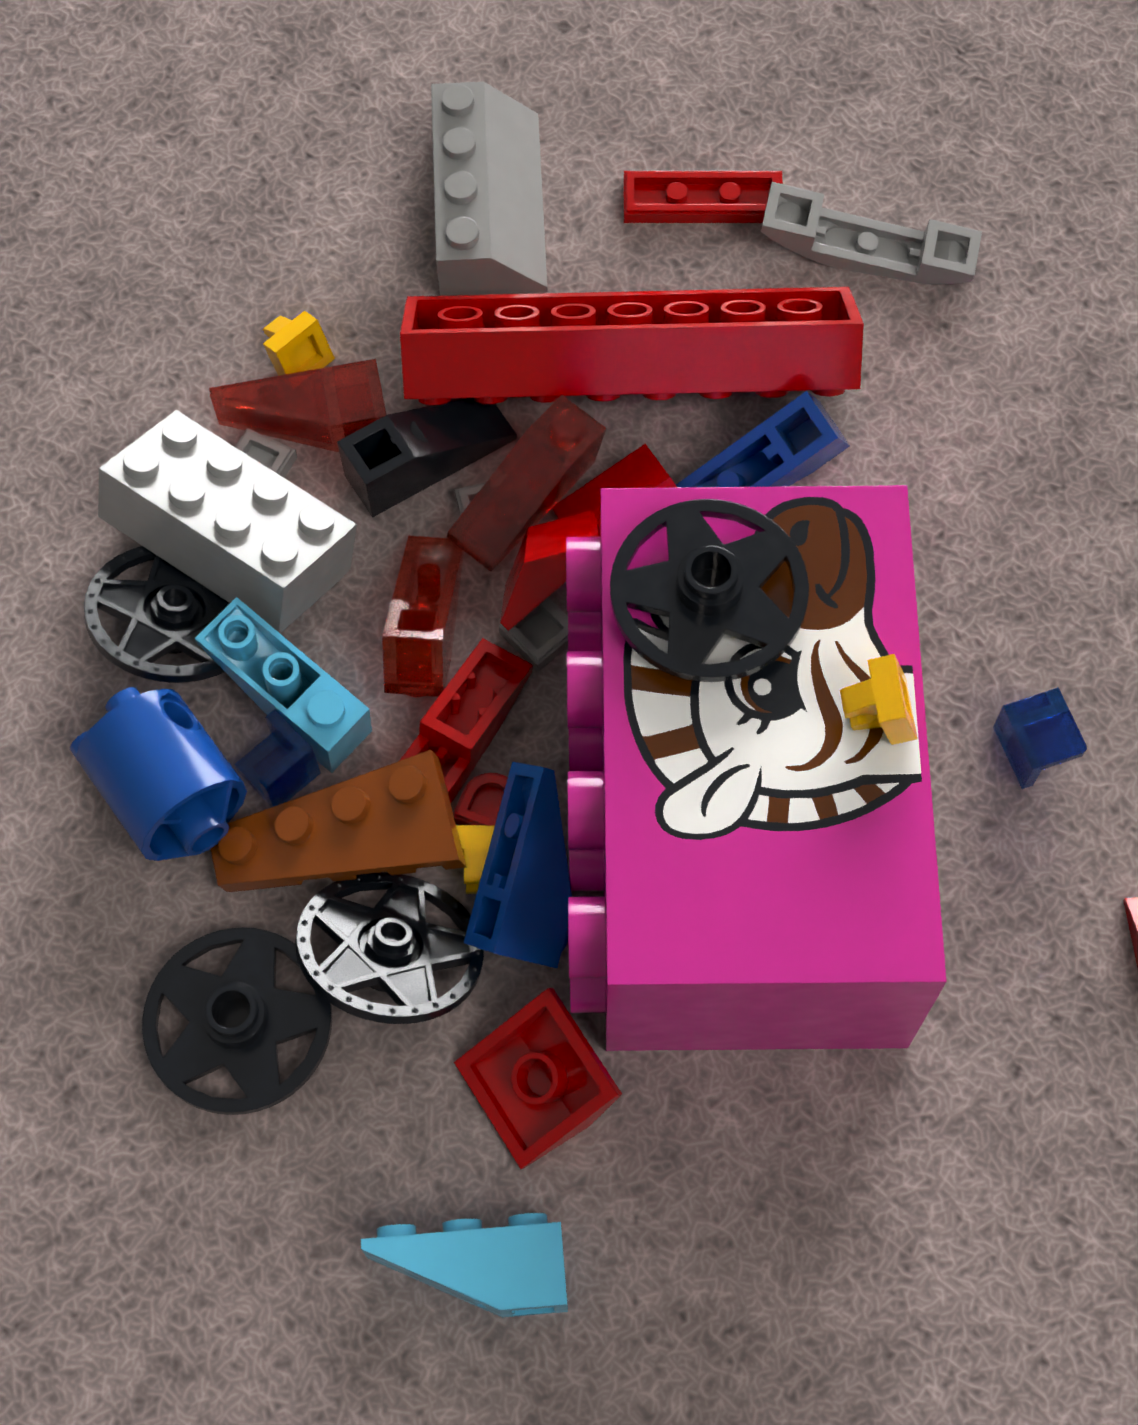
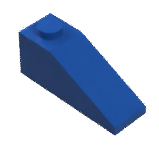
M805 391L677 483L676 486L678 488L790 486L819 469L850 447V445L821 402Z
M512 761L464 943L494 954L558 968L561 953L568 943V897H572L555 771L541 766Z

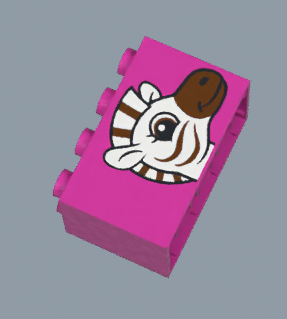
M907 485L601 488L600 537H566L568 612L567 723L569 735L568 850L571 891H604V897H568L571 1013H605L606 1051L908 1048L947 980ZM697 499H719L745 505L766 515L777 523L798 548L806 567L809 583L806 614L803 624L792 644L779 658L762 670L730 681L699 682L686 680L668 674L651 665L629 645L619 630L613 615L610 599V579L616 555L624 540L638 524L655 512L676 503ZM703 517L723 544L759 533L734 520ZM666 527L657 531L640 546L627 570L668 561ZM785 561L761 590L789 619L794 590L790 571ZM628 608L640 632L660 650L668 654L669 617ZM725 634L704 664L738 661L763 649V647ZM895 654L907 680L918 738L917 740L894 745L890 744L882 728L852 730L850 719L844 716L840 694L842 688L871 679L867 660Z

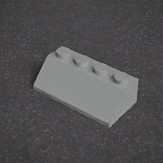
M484 81L431 84L435 241L440 296L548 291L538 113Z

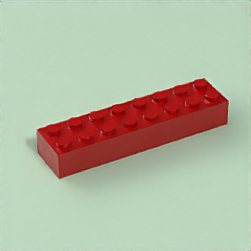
M850 287L407 296L400 331L404 399H418V402L425 405H441L448 403L451 398H474L479 403L496 404L507 400L508 397H530L536 402L551 403L563 399L564 396L586 395L590 400L601 402L612 401L625 394H642L645 398L651 400L671 399L676 396V393H699L704 398L723 399L731 396L732 392H755L762 397L778 398L787 395L789 391L811 390L812 393L819 396H838L843 394L845 390L860 389L864 323Z

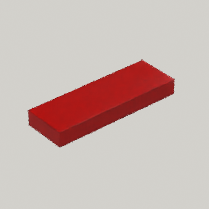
M624 171V223H762L771 183L783 184L782 171Z

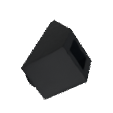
M465 398L441 405H432L388 414L337 441L344 475L373 518L516 440L517 434L496 404H483L476 402L474 398Z

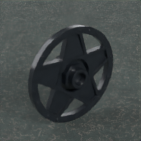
M719 499L684 501L667 506L647 517L632 530L622 543L613 563L610 579V599L613 615L619 630L629 645L643 659L656 668L676 677L699 682H722L739 679L762 670L773 663L787 650L796 638L803 624L809 597L806 567L798 548L788 534L777 523L757 510L739 503ZM703 517L734 520L759 533L723 544ZM666 527L668 561L627 570L640 546L657 531ZM785 561L790 571L794 590L789 619L761 590ZM628 608L669 617L668 654L660 650L640 632ZM725 634L763 647V649L738 661L704 664Z
M143 546L133 548L114 557L93 577L88 586L84 601L85 625L93 644L114 665L133 675L168 683L195 682L225 672L197 644L195 637L230 604L229 602ZM154 560L147 581L114 579L128 568ZM97 608L129 623L119 647L110 639L101 626ZM182 652L200 662L198 664L182 666L153 663L167 653L176 654Z
M385 872L356 875V879L335 881L323 888L304 908L298 922L295 939L296 956L302 973L311 986L324 999L356 1017L387 1024L424 1022L440 1017L459 1006L471 994L478 982L484 960V950L464 943L471 915L453 896L424 880L402 874L390 875ZM387 890L374 908L343 899L345 896L360 891ZM425 900L446 913L460 930L426 923ZM313 923L339 945L320 966L315 960L310 942ZM468 965L461 981L446 994L437 998L432 971ZM371 987L377 991L386 992L398 1006L370 1002L349 992Z
M241 927L219 930L195 939L184 946L160 970L151 985L144 1005L142 1018L143 1042L148 1059L157 1076L177 1097L198 1109L224 1115L249 1114L270 1108L284 1101L299 1090L318 1068L330 1040L332 1004L324 999L315 989V995L276 989V950L286 955L299 966L295 943L276 933L256 928ZM242 943L222 976L186 966L212 949ZM165 995L187 1019L189 1024L163 1057L158 1034V1022L161 1003ZM316 1031L305 1059L280 1084L277 1045ZM225 1066L248 1098L211 1097L188 1087L186 1084Z

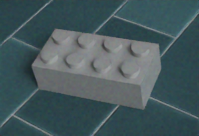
M177 410L99 468V518L227 602L231 603L236 597L239 598L279 633H282L338 583L351 568L357 528L356 523Z

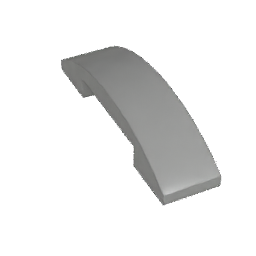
M776 182L771 183L760 232L803 257L832 268L921 284L972 282L975 276L982 231L929 219L924 232L823 208L824 194Z

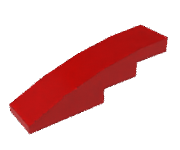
M482 638L420 720L419 735L399 761L432 750L439 758L451 804L503 724L532 673L533 665Z

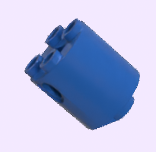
M135 687L119 691L108 700L105 706L108 713L72 742L70 746L71 752L145 859L161 861L199 855L208 851L226 836L229 830L227 823L243 805L247 794L243 781L179 693L174 689L152 690L142 694Z

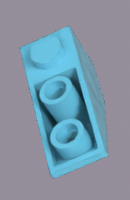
M236 597L195 637L197 644L293 742L331 773L372 732L370 709L239 598Z
M525 1213L508 1217V1226L482 1228V1220L456 1219L443 1222V1232L416 1234L415 1225H387L377 1228V1238L361 1239V1250L368 1259L502 1318L568 1312L561 1222L548 1223L547 1214Z

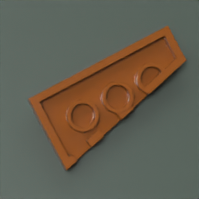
M432 750L227 823L229 825L228 833L217 845L211 848L217 884L226 892L301 885L303 880L329 878L332 881L356 879V875L388 872L390 875L416 873L417 868L442 866L445 870L467 868L440 761Z

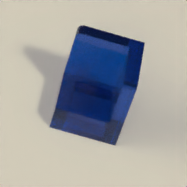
M1059 687L1003 705L993 726L1022 789L1033 786L1041 770L1082 757L1087 750V745Z
M275 709L265 717L271 734L234 764L242 777L271 807L288 802L321 774L313 748Z

